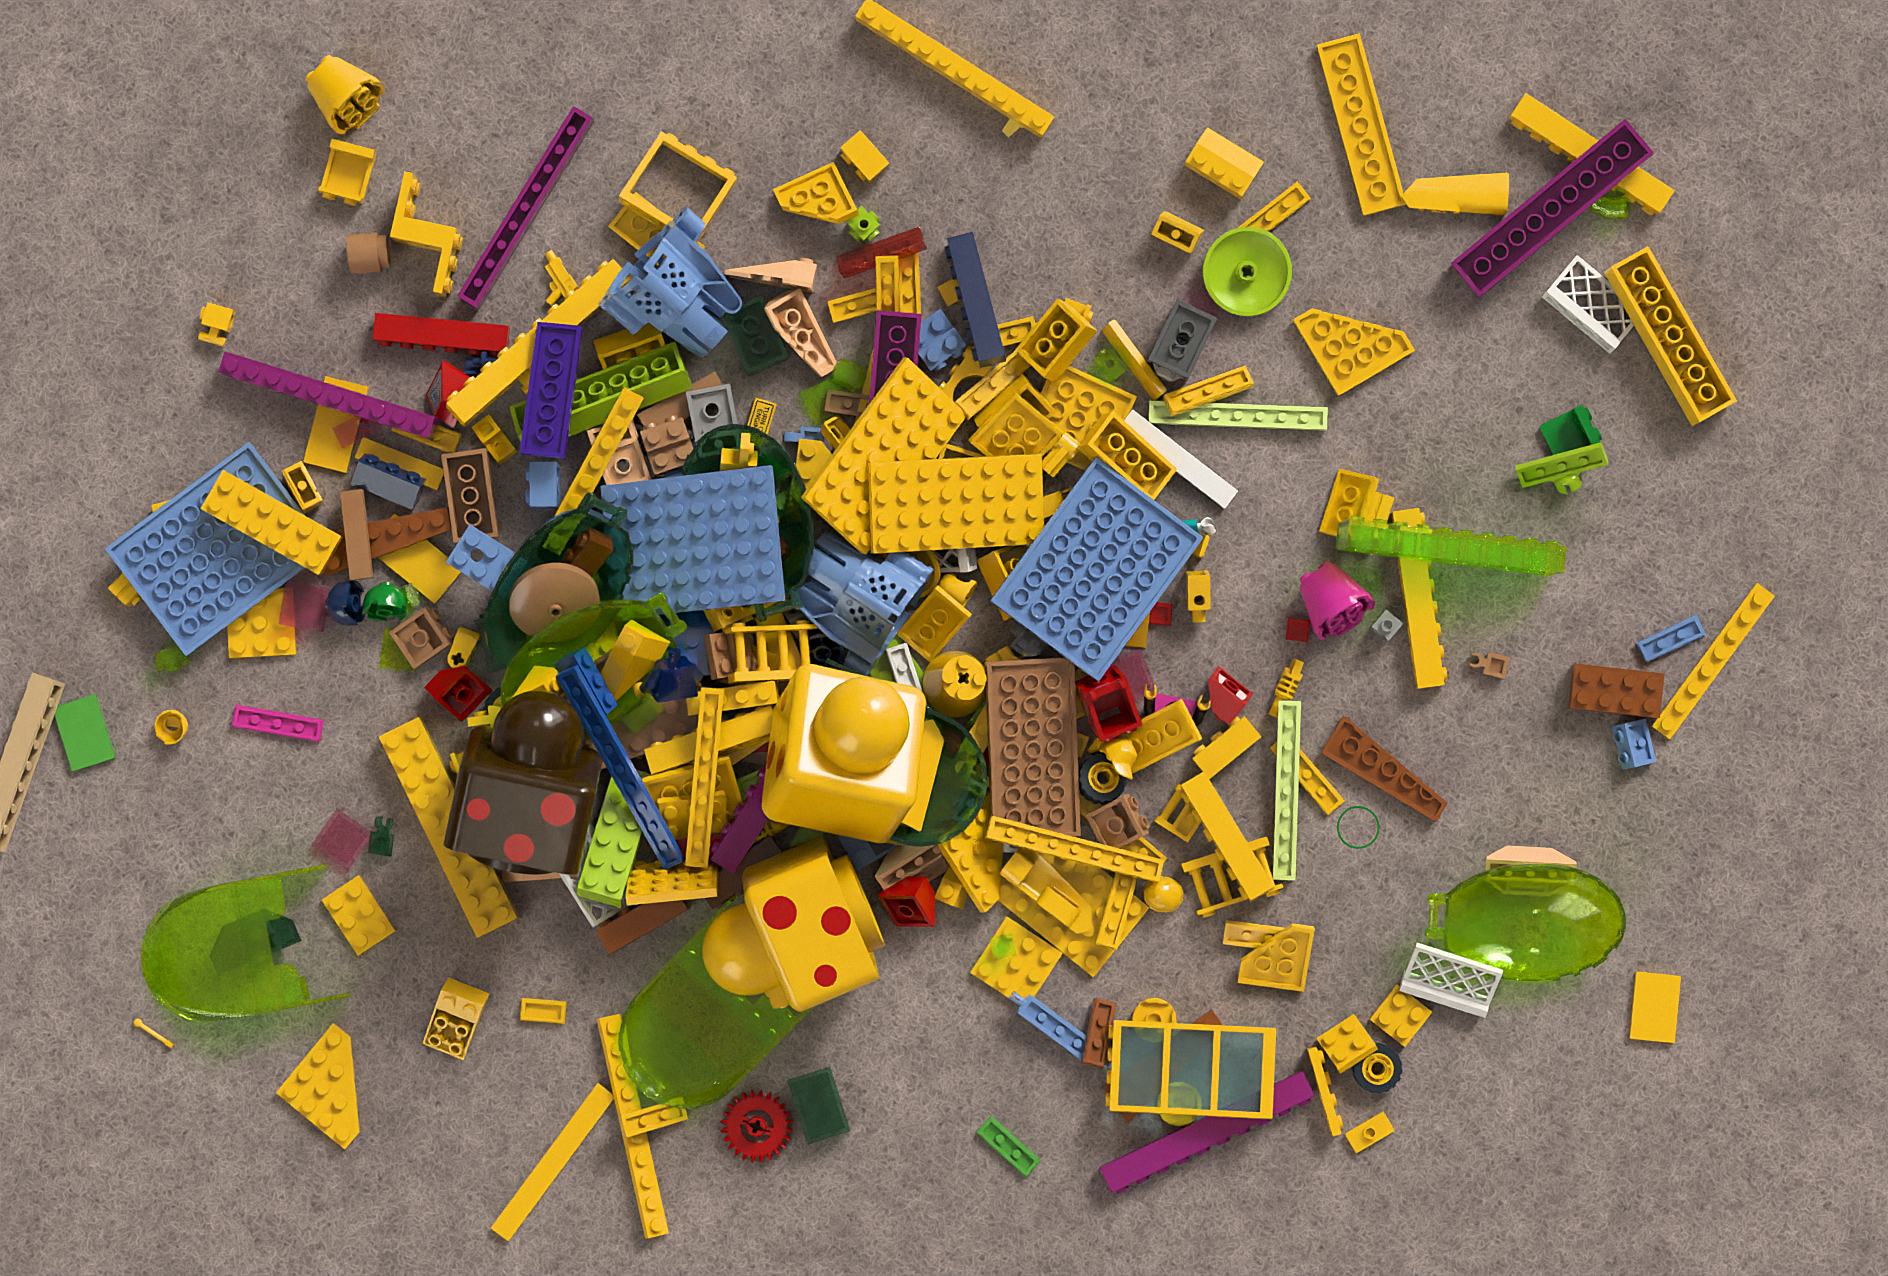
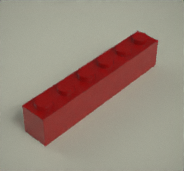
M375 313L372 339L378 342V346L391 347V343L400 344V348L413 349V346L417 345L422 346V350L435 351L437 347L444 348V352L458 353V350H467L466 354L480 355V352H489L490 357H497L501 350L505 347L508 348L510 327L508 325Z

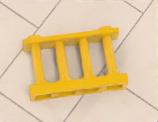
M809 620L796 621V625L745 627V623H733L731 628L725 629V634H735L737 668L734 673L728 674V684L790 681L796 670H791V666H789L787 632L799 631L801 665L810 664L808 631L817 629V626L809 624ZM778 632L780 667L774 671H770V667L767 666L765 633ZM744 633H756L757 671L749 672L748 668H746Z
M1267 836L1247 842L1274 886V889L1266 893V896L1270 897L1279 894V889L1284 888L1283 884H1274L1264 853L1266 851L1265 846L1270 845ZM1216 853L1181 864L1183 872L1188 871L1189 875H1192L1202 909L1196 910L1197 915L1202 914L1203 918L1215 915L1216 909L1244 901L1242 896L1232 899L1221 866L1223 861L1219 860ZM1210 865V868H1213L1224 901L1212 906L1200 873L1202 871L1201 867Z

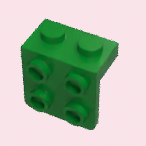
M1579 405L1540 426V431L1552 455L1600 443L1602 436L1597 428H1593L1590 422L1592 416L1587 407L1584 408L1583 405Z

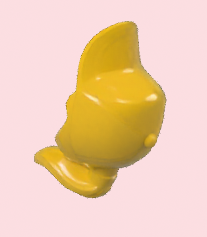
M1097 737L1087 751L1089 753H1097L1099 751L1105 753L1118 774L1133 780L1131 768L1136 761L1137 753L1132 745V741L1123 737H1116L1114 740L1101 742Z

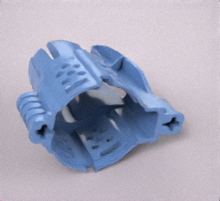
M685 206L672 221H669L661 232L634 253L639 259L634 266L629 261L626 262L598 305L603 310H606L609 315H612L616 321H619L623 327L627 328L632 335L649 322L660 332L663 331L690 352L703 358L710 353L705 346L707 345L712 350L728 332L722 326L723 323L710 311L718 317L723 316L725 312L736 313L742 307V300L705 249L696 242L705 227V222ZM658 246L650 258L646 256L649 251ZM630 273L633 277H632L631 280L622 288L621 285H622L623 281L626 279V277H627L628 274ZM631 290H635L634 295L630 294Z
M824 532L816 541L820 548L814 547L801 567L813 578L811 581L796 588L792 594V599L831 640L849 649L844 666L856 674L868 676L886 647L911 614L904 610L907 604L916 606L934 569L930 566H925L923 562H919L915 557L907 554V552H891L886 559L877 553L872 555L870 553L861 554L846 540L829 532ZM895 614L898 618L893 623L890 619Z

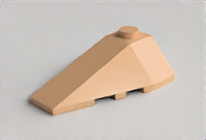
M800 258V261L793 260L725 270L724 275L729 278L783 288H800L801 291L813 293L817 264H813L814 260Z
M800 288L786 290L767 303L764 309L774 329L819 377H823L839 367Z

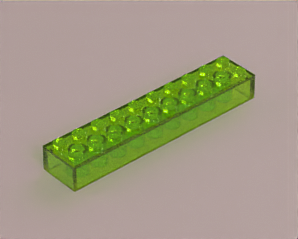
M1351 516V518H1345V521L1338 523L1336 550L1550 577L1564 573L1567 546H1560L1558 541L1538 543V539L1535 538L1516 540L1517 537L1512 535H1503V537L1496 538L1494 533L1482 532L1481 535H1473L1471 530L1451 532L1452 528L1438 527V529H1430L1429 525L1424 524L1408 527L1407 522L1386 524L1387 520L1384 519L1364 521L1365 517Z

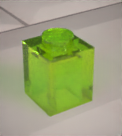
M841 358L836 362L829 382L854 392L858 387L862 388L866 379L864 375L866 368Z

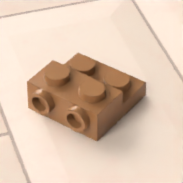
M671 416L666 418L663 424L656 425V423H650L643 427V431H640L655 477L698 463L683 417Z
M424 607L389 632L413 669H417L453 644L451 640L454 638L453 633L448 627L443 628L439 622L441 616L435 608Z
M725 632L704 635L711 680L728 678V674L734 673L737 668L735 634H725ZM744 633L746 668H748L749 672L756 671L757 659L753 656L751 648L753 637L749 633Z
M1128 793L1085 815L1097 839L1103 845L1121 848L1149 833L1147 830L1149 828L1147 819L1144 816L1140 817L1137 811L1139 808L1138 802L1135 797H1130Z

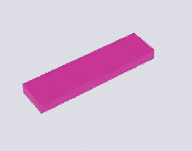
M235 705L232 727L317 742L321 741L324 720L241 705Z

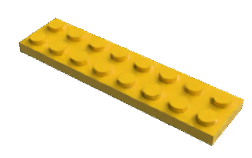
M1360 33L1317 44L1318 55L1362 215L1366 216L1406 205L1401 197L1403 189Z

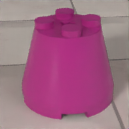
M1330 561L1323 562L1318 570L1312 574L1308 572L1300 578L1301 585L1299 590L1312 628L1320 640H1325L1326 636L1329 635L1338 637L1364 620L1362 617L1368 609L1370 611L1375 607V601L1370 593L1338 565L1332 564Z

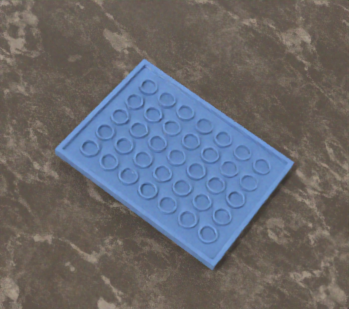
M250 441L105 548L185 656L198 649L305 569L302 565L201 509L222 470H225L305 515Z
M1095 457L991 598L990 602L1098 682L1204 537L1099 458Z
M768 465L601 486L605 534L611 537L613 552L607 558L613 620L785 601L773 466Z

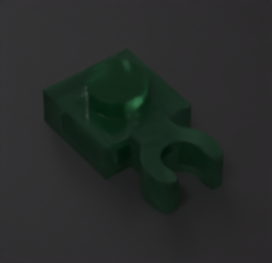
M376 816L374 823L377 831L370 832L368 854L391 857L394 835L389 834V830L393 827L394 820L393 818H387L386 825L384 826L382 823L383 817Z

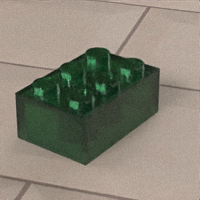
M762 295L743 303L738 312L733 314L725 312L722 316L748 377L789 360L781 338L764 309L766 303Z
M831 1065L787 1080L807 1145L851 1131Z

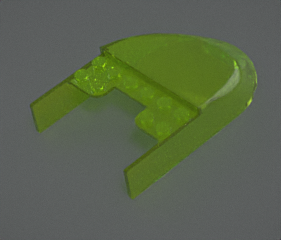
M328 864L200 888L183 893L166 903L155 914L148 925L141 949L143 974L155 998L166 1009L179 1017L194 1022L214 1023L353 996L352 992L305 1000L302 995L297 968L290 963L274 965L266 921L281 918L286 911L281 879L287 876L329 869Z
M735 895L712 916L634 997L622 1017L618 1044L624 1063L623 1066L636 1087L646 1096L660 1104L677 1107L678 1109H696L697 1107L711 1105L721 1100L812 1009H807L798 1016L794 1015L787 1007L774 1009L766 994L752 1004L744 995L734 994L723 989L711 978L703 961V939L712 921L738 899Z

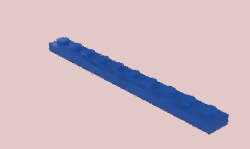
M578 665L558 673L556 678L570 703L577 711L584 728L663 869L665 870L682 863L685 857Z

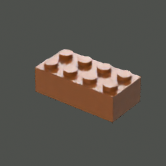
M1577 663L1572 664L1567 709L1658 719L1661 712L1665 674Z
M685 900L639 904L635 909L628 907L619 912L620 917L614 921L612 918H609L598 924L600 929L596 932L607 952L612 954L690 908Z

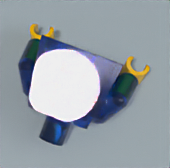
M669 648L667 650V658L659 659L655 662L654 668L650 671L645 681L633 685L634 695L637 697L643 694L644 697H648V692H650L657 703L698 697L697 686H702L703 674L695 663L690 662L686 656H681L679 648Z

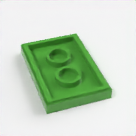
M96 694L57 706L55 718L72 772L116 758Z

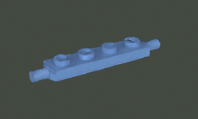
M1015 991L1011 993L1012 995L1008 999L1018 1005L1017 1014L1082 1060L1086 1039L1085 1034L1032 995L1023 998ZM1106 1059L1105 1064L1109 1065L1110 1061Z

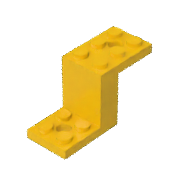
M404 171L390 237L396 243L441 252L433 292L438 297L446 298L447 293H452L454 281L451 280L452 272H456L458 267L456 252L462 248L463 237H461L460 232L455 227L412 219L416 209V205L413 204L414 196L419 195L421 184L418 183V179L413 173Z

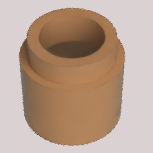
M378 232L347 235V257L351 275L382 272V269L391 268L388 235H379Z

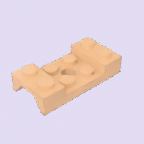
M633 419L603 473L606 485L653 480ZM602 427L587 431L592 445ZM621 459H626L630 464L626 472H621L618 469V462Z

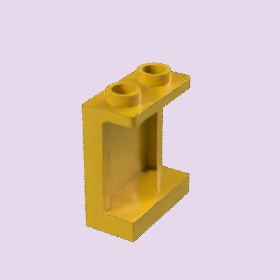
M331 139L329 146L331 151L322 184L318 187V191L323 193V198L335 200L338 197L344 199L343 203L357 206V203L363 204L377 152L373 149Z

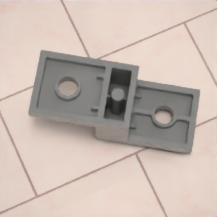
M730 384L686 392L702 473L720 471L722 448L740 450L741 434L738 428ZM710 404L717 405L719 408L717 415H707V406Z

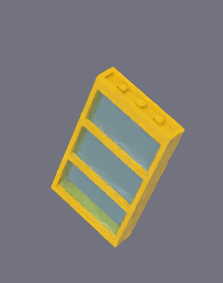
M1114 1020V1025H1109V1039H1113V1048H1108V1061H1112V1070H1107V1084H1111V1092L1106 1093V1106H1110L1111 1112L1272 1120L1276 1028Z

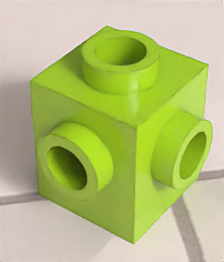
M860 206L857 209L859 215L845 222L851 229L849 231L850 235L857 242L860 239L864 243L867 240L871 242L880 233L878 231L880 229V224L878 223L880 219L873 211L868 213ZM864 223L868 225L867 228H862L860 226Z

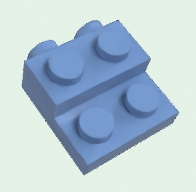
M938 309L921 321L918 356L929 371L932 369L936 372L947 365L945 360L952 356L955 359L964 353L963 347L966 346V343L941 309Z

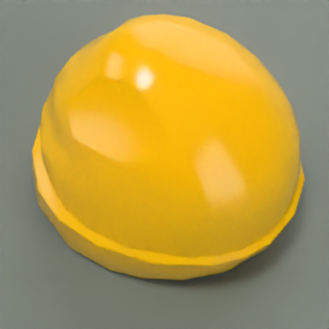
M1161 876L1158 883L1148 881L1144 886L1143 899L1147 906L1157 912L1166 913L1174 911L1183 901L1184 893L1181 885L1170 877Z

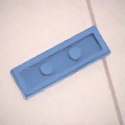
M1694 615L1635 644L1644 662L1647 663L1705 636L1706 633L1698 616Z

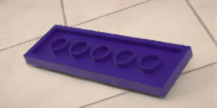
M537 322L519 452L521 455L565 459L583 333L582 326Z

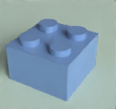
M530 462V467H526V481L530 483V490H526V503L533 510H557L560 506V465L557 462Z

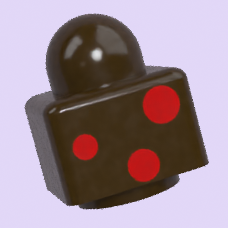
M526 691L511 698L503 705L495 718L493 727L477 726L471 730L456 780L444 839V846L446 848L468 854L473 859L487 866L513 873L530 875L553 872L566 875L579 873L603 760L598 751L583 746L584 731L581 719L575 708L566 699L549 691Z

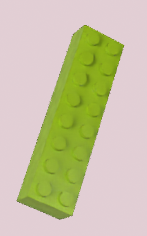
M676 342L576 380L568 437L603 424L623 387L644 397L638 409L692 389L684 360ZM527 400L509 407L520 441Z

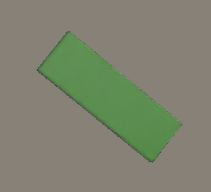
M992 1116L976 1131L977 1134L1025 1177L1041 1161Z

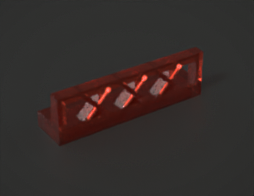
M919 226L836 256L839 264L837 266L845 279L875 268V256H898V259L926 250L927 246Z

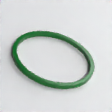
M1354 806L1346 809L1340 815L1337 822L1339 838L1345 845L1355 849L1370 846L1377 839L1380 830L1377 816L1370 809L1363 806ZM1355 808L1369 811L1377 822L1375 838L1369 844L1361 847L1346 843L1339 832V823L1342 816L1347 811Z

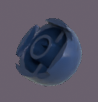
M346 581L338 583L330 590L325 600V607L335 622L346 626H356L358 622L364 620L365 614H362L363 605L361 606V593L364 592L362 585L357 581Z
M819 628L808 633L810 664L837 669L841 662L844 661L845 647L831 640Z

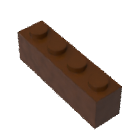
M588 526L583 533L578 535L571 549L566 550L559 563L576 566L592 577L613 552L611 537Z
M768 836L751 848L734 874L725 868L719 871L717 897L705 898L713 910L718 908L720 911L730 904L728 899L736 894L739 897L744 894L742 875L747 867L782 853L774 839Z

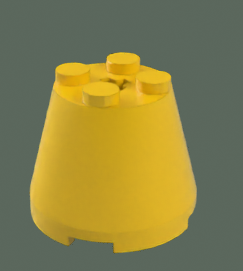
M331 55L325 56L321 64L314 71L308 73L305 79L308 82V90L328 124L339 134H345L346 130L353 127L359 129L379 109L378 101L381 95L385 93L384 85L376 77L339 57H332ZM352 101H353L357 106H359L364 112L361 113V112L357 109V107L352 103Z
M948 651L938 655L928 664L924 671L923 694L927 703L934 711L943 716L959 718L974 713L986 700L987 678L985 667L975 656L967 652ZM965 675L967 678L960 684L958 682L959 678Z

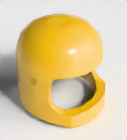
M949 573L941 578L938 586L964 607L975 591L978 582L972 579L970 582H963L957 579V574Z

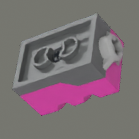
M1177 299L1147 361L1149 365L1154 366L1157 376L1168 382L1178 379L1187 382L1217 318Z

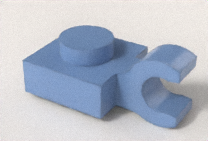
M801 426L800 433L785 432L784 442L799 443V439L822 441L821 428Z

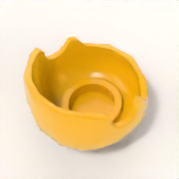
M174 709L163 711L157 716L154 724L156 737L160 738L166 745L177 744L187 734V719L183 714ZM167 726L177 727L178 729L175 731H171L167 728Z

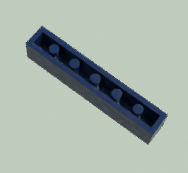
M969 232L947 238L948 246H944L947 259H952L953 266L950 267L952 279H957L959 285L955 287L957 299H962L964 307L960 308L963 321L968 320L969 328H966L968 341L973 340L975 348L971 349L974 362H979L980 368L1006 362L974 234Z

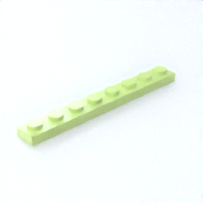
M1149 401L1148 422L1164 425L1326 431L1328 407L1209 403L1172 417L1165 401Z
M1278 700L1273 880H1295L1301 701Z

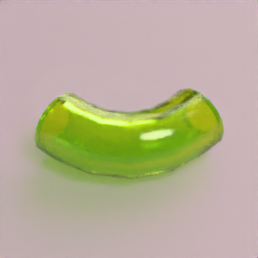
M1605 194L1589 208L1594 214L1606 219L1629 218L1630 214L1628 201L1625 196L1610 197Z

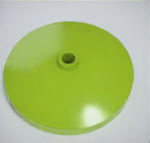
M1256 227L1235 228L1217 238L1208 249L1203 263V281L1209 296L1220 308L1234 315L1255 316L1274 308L1286 295L1292 279L1291 259L1282 242L1270 232ZM1249 268L1250 275L1244 276L1242 270Z

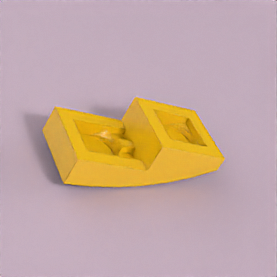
M489 414L471 427L499 465L517 453L516 449Z

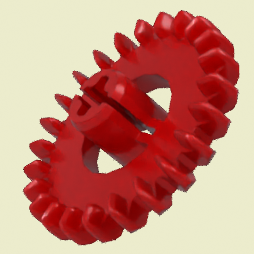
M751 1089L749 1097L745 1092H742V1100L734 1097L736 1105L728 1103L727 1106L731 1111H723V1114L728 1117V1119L720 1121V1123L727 1125L726 1128L720 1130L721 1133L728 1134L723 1141H731L727 1149L735 1147L734 1156L742 1152L743 1161L748 1155L751 1158V1163H754L756 1157L763 1163L765 1155L769 1160H772V1152L779 1156L780 1151L778 1147L786 1149L787 1146L783 1141H791V1138L786 1135V1133L794 1131L792 1128L787 1127L788 1124L793 1123L792 1119H786V1116L791 1111H783L786 1103L779 1105V1096L772 1100V1092H769L766 1097L763 1095L762 1089H760L758 1095H755L754 1090ZM751 1110H763L772 1118L774 1127L767 1126V1122L761 1116H753L749 1119L744 1117V1115ZM758 1120L763 1130L754 1132L753 1127L749 1123H755ZM740 1125H745L748 1133L754 1137L761 1136L764 1133L770 1135V1137L763 1142H751L742 1134Z

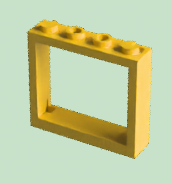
M661 131L620 193L618 203L661 229L670 220H673L670 216L631 193L663 144L726 182L702 218L705 222V227L696 240L698 243L734 188L737 177L730 169L721 168L716 165L712 158L708 156L703 157L698 154L694 147L688 144L683 145L678 142L677 137L670 133L665 134Z

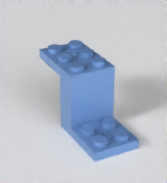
M472 525L468 526L446 561L452 567L508 602L510 590L515 581L523 573L536 567ZM476 549H480L483 552V558L479 562H475L471 558L472 552Z

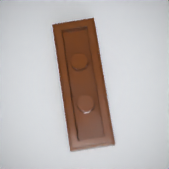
M1099 998L1093 999L1081 1064L1100 1069L1104 1068L1110 1040L1109 1025H1113L1117 1003Z

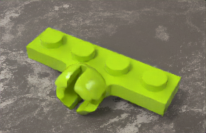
M1600 442L1518 464L1515 470L1522 488L1552 481L1555 483L1558 492L1569 494L1566 488L1567 485H1569L1572 493L1581 488V472L1608 465V458Z

